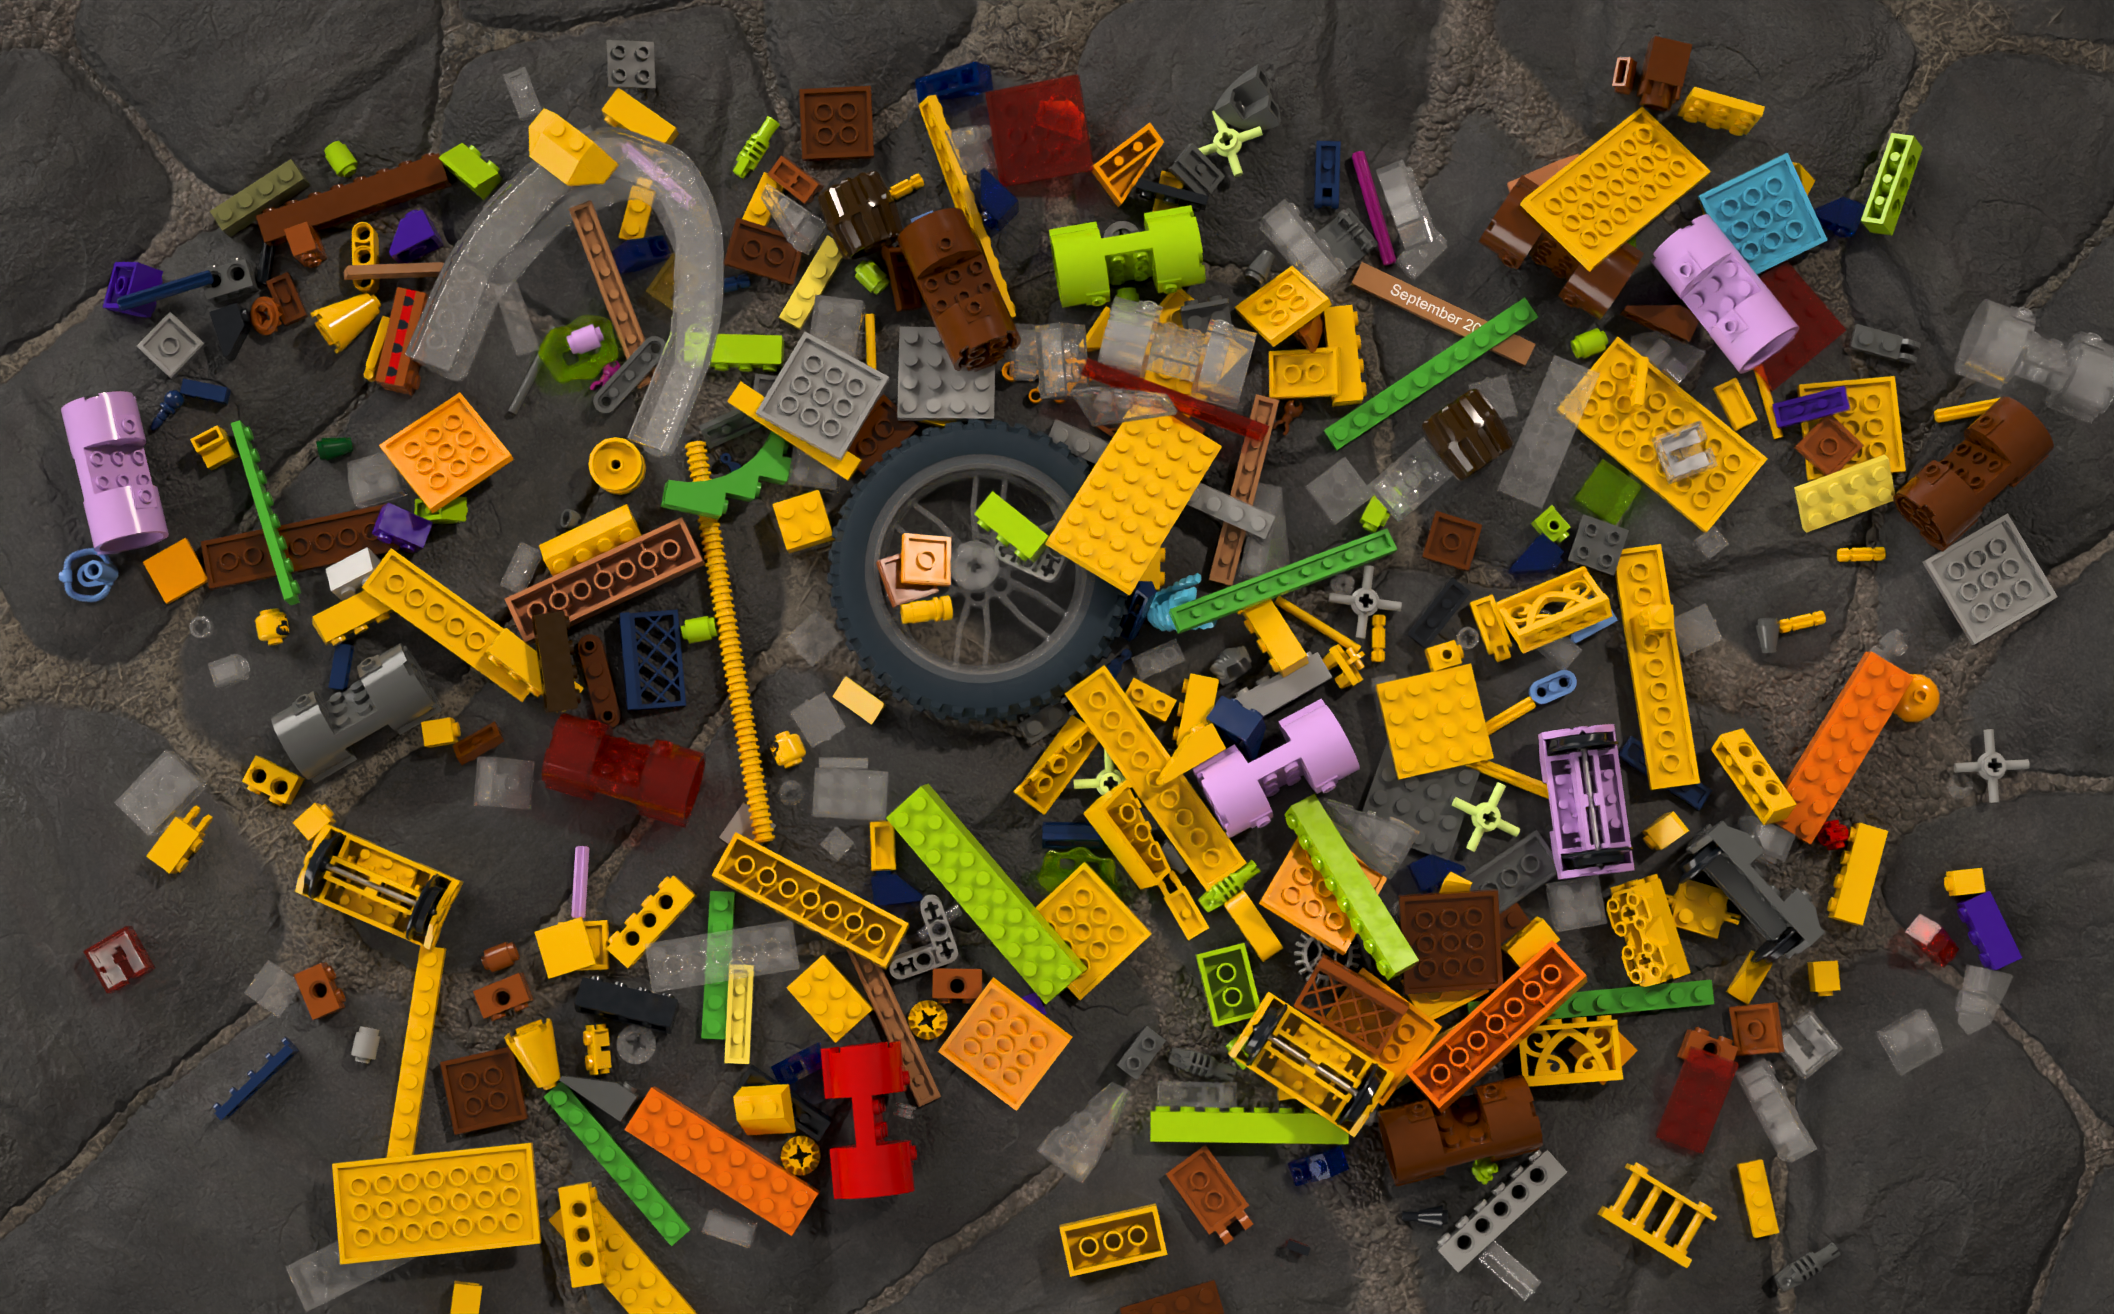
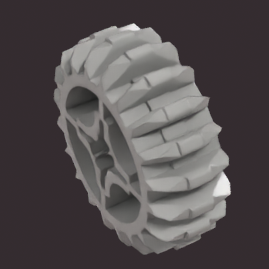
M1301 933L1300 937L1305 942L1304 944L1301 942L1295 943L1302 950L1301 952L1294 951V955L1301 956L1302 960L1295 961V965H1304V968L1300 969L1299 973L1304 974L1307 971L1309 974L1305 980L1308 981L1314 971L1313 968L1318 964L1317 960L1323 954L1321 953L1322 947L1327 951L1333 949L1311 935L1308 937L1306 934ZM1314 941L1318 953L1312 961L1308 962V947ZM1350 944L1346 951L1347 957L1344 964L1346 967L1358 968L1359 964L1352 962V959L1360 958V954H1353V950L1358 949L1359 944L1352 946ZM1333 951L1332 957L1334 960H1336L1337 951ZM1318 973L1315 979L1316 985L1318 986L1320 981L1323 980V987L1329 986V976ZM1333 979L1334 984H1338V981Z

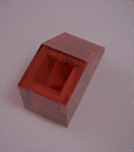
M1919 914L1905 931L1913 944L1943 968L1955 958L1959 950L1942 926L1922 914Z

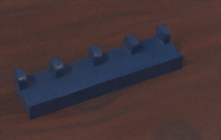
M287 1037L281 1040L285 1046L275 1056L270 1052L265 1055L269 1061L257 1073L252 1069L247 1072L251 1078L239 1090L235 1087L229 1090L233 1096L223 1106L218 1102L213 1105L216 1110L214 1114L221 1121L228 1120L299 1052V1049Z

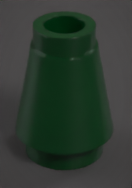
M351 437L322 438L321 441H316L320 460L326 459L330 461L354 451Z

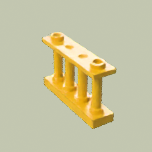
M1636 1162L1634 1166L1627 1163L1625 1168L1632 1171V1175L1614 1206L1611 1205L1609 1209L1602 1206L1598 1215L1683 1267L1688 1268L1692 1259L1686 1256L1688 1253L1686 1249L1705 1217L1713 1221L1716 1220L1717 1216L1711 1213L1713 1209L1701 1201L1698 1205L1649 1176L1647 1174L1649 1170ZM1643 1178L1653 1184L1654 1187L1635 1219L1632 1218L1631 1221H1628L1622 1217L1624 1214L1622 1210L1640 1179ZM1662 1191L1673 1196L1675 1200L1657 1231L1649 1234L1643 1230L1645 1227L1644 1222ZM1686 1204L1697 1212L1678 1245L1675 1244L1672 1248L1665 1243L1667 1239L1665 1236L1681 1208Z

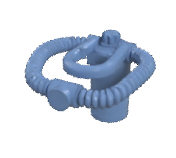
M91 547L72 552V554L66 557L67 559H65L63 565L64 570L59 573V580L64 583L66 594L70 598L82 602H97L109 594L113 582L118 577V569L113 565L108 554L98 555L94 548ZM97 555L104 561H89L83 564L77 573L78 581L85 587L105 585V588L96 595H82L74 592L72 589V583H70L72 582V570H70L72 561L81 556ZM83 573H85L87 578L92 579L93 581L86 582L83 578Z

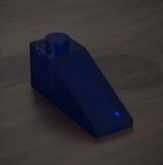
M977 61L915 79L919 103L927 96L935 94L939 101L974 96L993 90L991 67Z

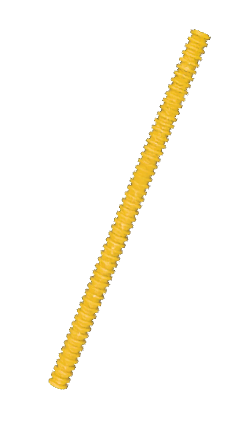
M694 441L685 445V449L688 450L686 456L689 457L687 463L691 466L688 469L692 472L690 478L693 479L692 482L711 480L709 476L712 474L708 471L710 464H707L709 457L706 456L708 451L704 448L706 442ZM699 516L697 519L698 523L701 524L699 530H702L700 537L703 538L701 543L705 546L703 552L706 553L704 559L707 560L705 566L709 569L706 572L710 575L708 581L711 582L709 589H712L710 595L714 598L712 604H715L713 611L716 612L714 618L718 621L715 624L719 627L717 633L720 634L718 640L721 641L719 647L723 650L721 652V656H724L722 663H725L723 669L727 672L725 678H728L726 685L729 686V689H727V692L731 695L728 698L732 701V704H730V708H733L731 715H734L732 721L736 724L734 730H737L735 737L738 738L736 744L739 745L738 752L741 753V756H739V760H742L740 767L744 770L741 773L745 776L743 782H746L744 789L747 790V794L745 795L749 798V801H747V805H750L748 812H751L749 818L753 821L751 827H754L752 835H755L753 841L756 843L773 841L775 839V835H772L774 828H771L770 825L773 822L769 819L771 813H768L770 805H767L769 799L765 796L767 794V790H764L766 783H763L765 776L761 773L763 771V768H760L762 761L759 760L761 754L757 751L760 748L759 745H756V742H758V738H755L757 731L753 728L756 725L752 722L754 716L751 715L753 708H750L752 702L748 699L750 693H747L749 686H746V682H748V679L744 676L746 675V671H743L745 664L742 663L744 657L740 654L743 651L739 648L741 645V641H738L740 634H737L739 628L735 625L737 619H734L736 612L733 611V608H735V605L731 602L734 599L730 596L732 590L729 589L731 583L728 582V579L730 577L726 574L728 571V567H725L727 560H724L726 554L722 551L724 545H721V542H723V538L720 537L722 531L719 530L721 525L717 522V519Z

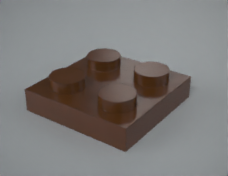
M1435 511L1421 558L1468 572L1482 525Z

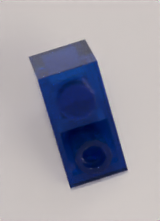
M1842 197L1814 209L1822 229L1828 228L1833 230L1835 235L1846 238L1847 236L1851 237L1857 231L1866 205Z
M664 235L629 239L612 251L620 274L637 272L672 258Z
M1433 854L1407 865L1419 892L1426 890L1427 894L1441 888L1439 883L1443 882L1450 872L1462 877L1461 873L1466 871L1465 866Z
M1341 1145L1288 1163L1295 1186L1331 1178L1349 1169Z

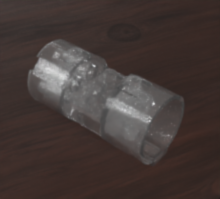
M1115 296L1099 352L1096 373L1143 385L1147 370L1193 382L1190 398L1237 410L1257 333L1236 328L1224 320L1210 319L1206 334L1197 329L1187 330L1178 327L1174 323H1161L1163 307L1158 306L1155 302H1136Z
M1985 299L1976 309L1964 333L1958 356L1954 362L1955 373L2000 390L2003 384H2007L2014 375L2048 387L2045 395L2046 407L2092 423L2099 413L2103 414L2114 398L2113 345L2105 343L2095 333L2089 332L2086 334L2080 331V333L2073 335L2066 346H2064L2061 341L2053 338L2050 340L2042 338L2039 333L2034 331L2036 325L2035 315L2025 307H2008Z

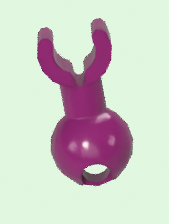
M616 360L606 361L602 367V377L599 381L593 382L590 389L594 391L597 386L604 385L621 367L620 363Z

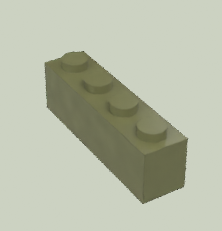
M290 159L210 210L222 231L229 237H232L257 220L256 215L262 214L263 210L272 207L277 208L311 185L300 168Z

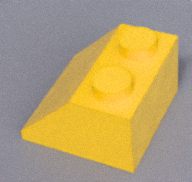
M789 1084L741 1087L733 1096L737 1121L747 1135L795 1133Z

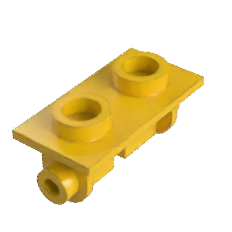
M597 1024L596 1030L594 1025H587L586 1031L583 1032L584 1045L588 1049V1055L585 1057L586 1069L589 1070L590 1075H597L598 1069L600 1074L610 1073L609 1068H612L610 1051H601V1046H610L609 1029H606V1024Z

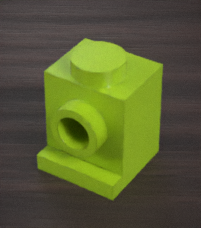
M1374 493L1359 522L1363 524L1362 527L1365 530L1376 533L1379 525L1384 527L1390 516L1387 510L1392 511L1396 504Z
M1553 505L1531 523L1549 545L1554 541L1559 544L1569 536L1567 530L1570 528V525L1555 510ZM1551 522H1555L1558 525L1557 530L1550 528Z

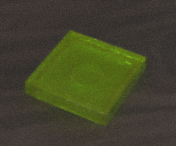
M1602 459L1575 497V500L1608 523L1616 525L1642 488V485Z

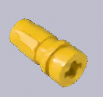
M940 596L939 599L933 597L929 601L923 600L901 604L900 615L902 623H920L929 620L938 622L941 621V618L943 621L952 620L953 609L950 596Z

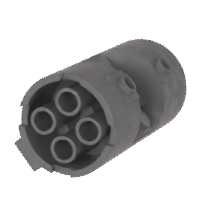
M402 643L381 655L377 654L374 657L364 659L357 666L361 680L354 682L349 689L342 693L337 692L333 694L328 701H325L319 693L312 691L309 694L299 696L291 706L271 717L273 728L283 748L306 779H311L315 784L357 760L352 744L387 724L401 735L443 711L433 688H428L429 683L420 665L409 649L403 646Z

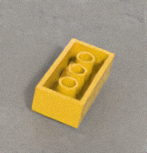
M1156 1203L1059 1225L1070 1277L1167 1255Z

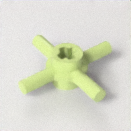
M1213 110L1212 113L1219 132L1215 135L1212 144L1198 149L1205 156L1217 152L1223 157H1228L1234 177H1239L1243 175L1237 153L1241 149L1242 142L1263 135L1261 127L1258 126L1238 133L1234 129L1227 128L1226 122ZM1230 140V145L1225 146V141Z
M1104 749L1105 769L1095 779H1073L1074 789L1097 788L1098 792L1104 795L1111 790L1104 784V781H1108L1107 777L1112 776V779L1117 781L1113 788L1125 781L1126 778L1123 777L1121 772L1114 769V762Z
M1497 782L1488 802L1480 803L1477 806L1457 797L1453 800L1452 806L1472 815V823L1476 827L1467 844V849L1475 852L1484 832L1492 831L1495 828L1514 837L1518 836L1520 828L1502 820L1500 811L1497 808V804L1506 788L1505 785ZM1484 814L1489 815L1488 820L1483 819Z

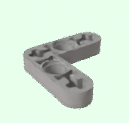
M998 542L995 546V555L1003 563L1048 583L1055 582L1060 578L1069 560L1063 555H1056L1054 550L1048 546L1044 554H1041L1032 566L1026 568L1023 567L1020 557L1014 558L1009 554H1006L1004 557V554L1001 552L1003 548L1007 549L1008 547L1012 552H1015L1017 549L1009 544L1006 547L1001 542ZM1050 556H1052V557L1055 558L1056 560H1059L1060 563L1058 564V563L1055 562V561H1054V563H1053V561H1052L1051 559H1049ZM1053 563L1052 568L1055 572L1054 574H1048L1046 577L1047 573L1044 569L1046 567L1050 568Z
M927 895L920 902L921 913L932 943L894 956L889 964L891 975L896 979H905L955 961L958 956L957 945L942 902L936 895ZM928 902L937 905L935 906L937 917L932 918L930 910L925 909L928 907ZM937 923H942L946 926L945 932L941 935H936L932 931L933 926ZM943 940H946L949 949H953L950 951L951 955L949 956L941 953L943 952L941 943ZM922 953H926L931 957L926 965H921L917 962V957ZM911 957L913 959V965L915 966V968L913 969L911 968V964H909V958ZM901 962L902 965H906L903 972L895 969L897 967L896 963Z

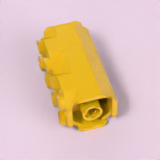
M1653 874L1639 880L1635 879L1611 887L1610 894L1612 898L1607 902V913L1615 933L1625 938L1627 945L1623 947L1622 960L1630 980L1635 984H1639L1640 987H1647L1691 973L1661 879L1658 878V875Z

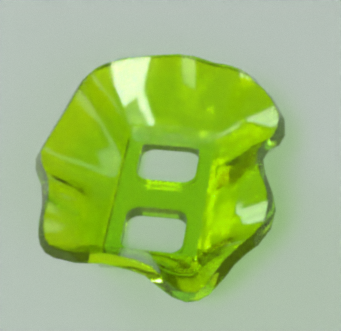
M582 315L567 326L555 327L543 339L539 346L538 356L549 369L553 378L561 384L576 379H594L606 364L618 358V347L613 334L612 322L605 317ZM591 324L595 328L600 327L604 340L601 341V351L592 356L588 355L587 352L583 354L577 353L579 361L570 366L566 365L562 355L571 349L566 336L571 335L572 331Z
M1077 847L1068 852L1048 851L1044 857L1040 873L1037 874V879L1041 886L1052 893L1084 862H1097L1099 864L1098 872H1096L1098 876L1113 892L1118 887L1113 859L1097 857L1084 847ZM1062 858L1073 859L1075 861L1074 869H1062L1060 867V860Z

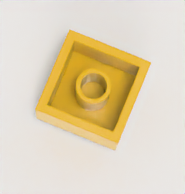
M819 490L773 504L789 554L835 540L832 537L833 530Z

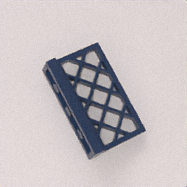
M678 609L619 613L627 712L686 706ZM662 616H673L674 626L668 633L657 624ZM649 617H658V618H657L655 621H653V620H652L651 618H649ZM645 618L652 625L642 634L635 628L634 619ZM654 626L665 635L657 645L646 637ZM673 630H674L675 638H673V637L670 635ZM636 633L641 637L637 642ZM667 637L676 645V650L671 656H668L659 648ZM643 639L654 648L646 658L637 652V646ZM656 650L667 658L659 670L648 661ZM675 654L677 656V662L672 659ZM638 657L643 661L640 665H638ZM669 661L678 668V674L673 680H670L661 672ZM645 663L656 671L648 683L639 676V670ZM658 674L669 682L662 693H659L650 685ZM677 678H679V686L674 683ZM640 681L645 685L642 690L640 688ZM671 685L680 691V701L670 702L663 696ZM647 687L658 695L652 704H642L641 694ZM660 698L665 701L664 703H657Z

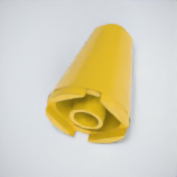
M366 292L311 312V317H317L318 321L315 322L317 329L329 346L335 344L337 349L334 351L339 354L380 313L379 307H381V303L374 294L370 296Z
M547 1018L544 1024L542 1020H537L515 1029L517 1034L512 1037L508 1033L504 1037L507 1045L537 1088L543 1087L544 1090H548L557 1086V1081L560 1079V1071L551 1019Z

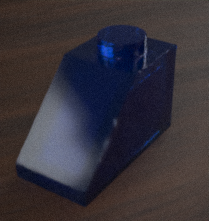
M1541 533L1507 572L1513 575L1545 573L1550 568L1554 571L1563 561L1560 556L1564 551L1544 533Z
M890 870L876 871V876L871 877L875 906L921 901L924 897L897 874H891Z
M817 1042L771 1066L777 1081L782 1085H790L821 1069L822 1047L820 1043Z

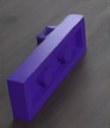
M1845 386L1772 404L1779 429L1851 410Z

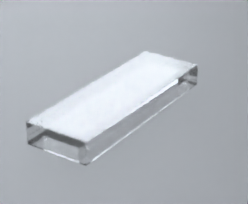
M517 280L493 287L516 357L540 350Z

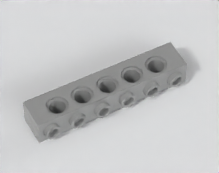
M1543 1148L1541 1151L1537 1150L1531 1153L1528 1157L1529 1162L1524 1167L1521 1165L1516 1167L1510 1173L1511 1179L1505 1184L1503 1182L1499 1183L1491 1191L1493 1195L1487 1201L1482 1199L1473 1207L1474 1213L1469 1217L1463 1216L1455 1224L1457 1228L1451 1234L1446 1232L1437 1240L1439 1245L1436 1247V1250L1455 1271L1460 1272L1567 1173L1564 1167L1547 1149ZM1534 1168H1539L1542 1173L1541 1178L1533 1182L1530 1179V1172ZM1516 1185H1521L1524 1190L1523 1195L1519 1198L1512 1196V1189ZM1500 1201L1504 1202V1213L1496 1215L1493 1210L1494 1205ZM1484 1218L1487 1221V1228L1479 1232L1475 1228L1476 1221ZM1462 1235H1467L1469 1238V1244L1465 1248H1459L1457 1245V1240Z

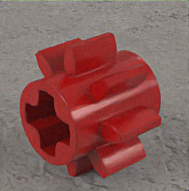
M1838 819L1825 822L1822 826L1823 828L1818 832L1819 842L1823 846H1827L1828 851L1844 848V842L1849 839L1847 827L1839 824Z

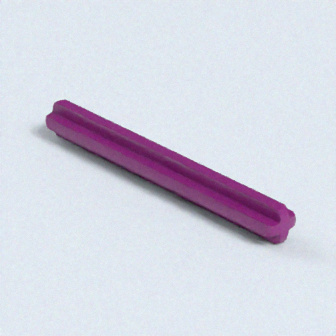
M1358 151L1352 154V160L1373 232L1378 242V249L1383 265H1392L1396 262V257L1365 152Z

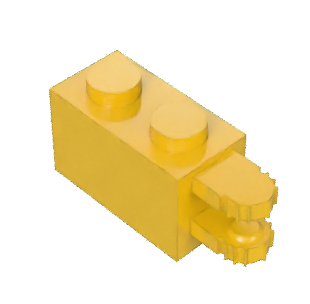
M197 805L190 810L185 818L175 817L146 857L170 874L181 873L189 863L187 859L193 852L196 853L204 843L202 839L206 835L204 831L212 822L213 817L208 814L203 817L197 827L193 826L192 822L201 811V808Z

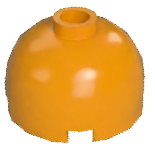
M1910 674L1914 678L1893 713L1906 722H1919L1928 719L1937 710L1940 703V693L1937 685L1930 678L1921 674Z

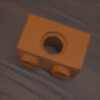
M307 221L284 229L293 257L304 267L313 268L319 266L323 260L327 259L319 233Z
M319 963L294 974L312 1020H319L345 1008L343 1002L346 1001L342 989H337L334 981L336 974L331 965ZM321 983L327 988V993L324 997H320L317 993V988Z
M933 968L932 998H938V1003H952L953 998H961L962 1003H974L982 993L983 969ZM954 979H961L964 982L965 987L961 993H955L951 990V982Z
M517 973L473 991L483 1019L491 1017L492 1021L505 1017V1011L514 1008V1011L517 1012L529 1007L528 1002L533 1000L524 973ZM502 991H506L510 995V1000L506 1005L501 1004L499 1001V995Z
M1695 1027V1030L1687 1029L1677 1057L1720 1074L1729 1075L1738 1047L1732 1045L1733 1040L1718 1036V1039L1709 1037L1710 1032L1699 1027ZM1707 1043L1712 1044L1714 1048L1713 1054L1709 1057L1705 1056L1703 1048Z

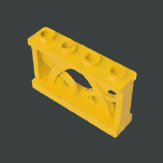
M1585 566L1496 603L1504 624L1523 654L1613 616L1609 598L1605 593L1603 594ZM1586 588L1585 592L1579 595L1580 590ZM1592 594L1594 598L1588 600L1587 598ZM1548 603H1567L1563 611L1556 614H1539L1544 605ZM1525 624H1526L1525 627H1522V628H1520V629L1518 628V625H1525Z
M1611 1015L1597 1016V1021L1588 1022L1587 1017L1572 1018V1023H1562V1019L1547 1020V1025H1539L1519 1043L1522 1075L1526 1079L1528 1086L1623 1080L1617 1019L1612 1020ZM1589 1027L1586 1036L1581 1032L1573 1029ZM1604 1028L1610 1033V1041L1606 1046L1598 1049L1595 1044L1600 1043L1603 1036L1596 1038L1594 1031ZM1562 1029L1558 1033H1556L1552 1038H1550V1035L1546 1031ZM1533 1033L1543 1036L1542 1042H1535L1536 1046L1544 1048L1541 1053L1532 1051L1527 1045V1039ZM1567 1036L1578 1040L1590 1051L1583 1054L1577 1060L1575 1072L1570 1073L1567 1065L1561 1058L1550 1055L1558 1043ZM1613 1047L1615 1069L1609 1070L1602 1053ZM1526 1053L1539 1058L1535 1075L1528 1076ZM1590 1056H1594L1595 1059L1589 1060L1593 1064L1592 1068L1585 1069L1582 1064L1583 1061ZM1548 1059L1559 1063L1560 1068L1558 1071L1553 1072L1550 1070V1066L1553 1063H1546Z

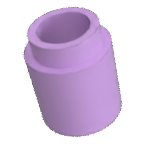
M593 324L572 331L571 335L566 336L573 354H583L602 346L601 341L604 340L600 327L595 328Z

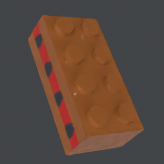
M397 287L375 379L386 390L414 395L415 389L418 390L420 386L421 376L419 375L420 366L423 367L426 361L424 349L426 343L430 342L432 330L429 329L431 320H435L437 314L435 302L424 292Z

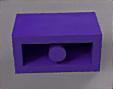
M387 503L381 508L372 534L378 536V540L384 543L399 545L400 549L404 552L417 553L423 549L433 522L391 503Z

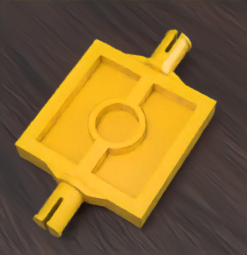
M1688 880L1682 884L1679 883L1678 890L1674 896L1665 894L1668 904L1671 905V913L1676 928L1717 939L1720 927L1724 921L1736 925L1740 922V920L1736 919H1740L1741 915L1727 912L1726 904L1728 897L1720 888Z

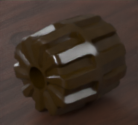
M877 171L862 172L853 179L849 177L843 179L841 184L828 187L818 197L827 228L840 253L846 260L859 259L882 250L883 246L892 245L897 242L899 234L904 229L896 203Z
M1471 389L1464 395L1459 396L1452 403L1447 404L1443 409L1430 416L1422 424V429L1434 451L1459 481L1465 480L1514 445L1513 439L1501 417L1478 389Z

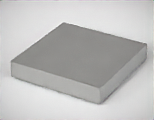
M171 312L137 345L172 380L206 346Z

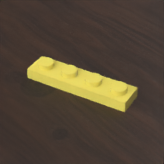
M826 236L779 316L781 320L798 330L802 329L844 258L830 236Z
M729 964L725 1063L750 1064L754 965Z

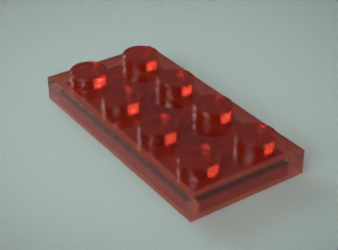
M1690 1046L1656 1131V1137L1703 1154L1739 1066L1738 1062Z

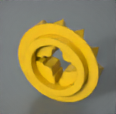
M931 1000L917 1003L911 1009L908 1017L910 1030L917 1037L925 1040L940 1036L946 1029L948 1021L945 1009L939 1003ZM922 1010L928 1016L938 1015L932 1020L933 1030L927 1024L918 1025L924 1019Z
M795 1136L784 1144L781 1151V1161L785 1169L790 1173L806 1175L814 1171L818 1166L820 1149L813 1139L807 1136ZM798 1145L802 1152L811 1153V1155L804 1158L803 1166H801L799 1159L790 1158L797 1154Z

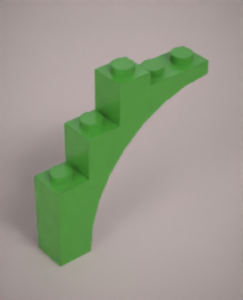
M771 431L763 447L749 462L725 476L697 482L668 480L665 483L661 507L718 520L722 514H726L728 508V500L725 497L751 502L760 494L761 483L758 480L784 485L787 480H791L794 466L791 465L792 458L782 456L783 454L786 455L789 442Z

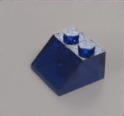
M983 168L980 171L981 214L984 217L982 220L991 230L995 228L1000 232L1019 212V201L994 176Z

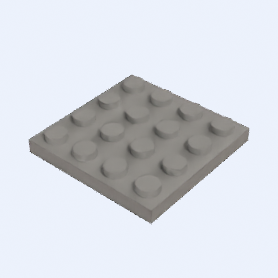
M900 327L898 421L968 422L969 419H978L979 421L992 422L994 420L995 365L977 372L974 370L968 371L966 367H962L960 371H957L953 367L936 327Z
M804 332L756 411V415L842 461L890 379L887 375Z
M2008 513L1949 546L1944 552L1940 551L1922 562L1971 645L1977 644L2058 597Z

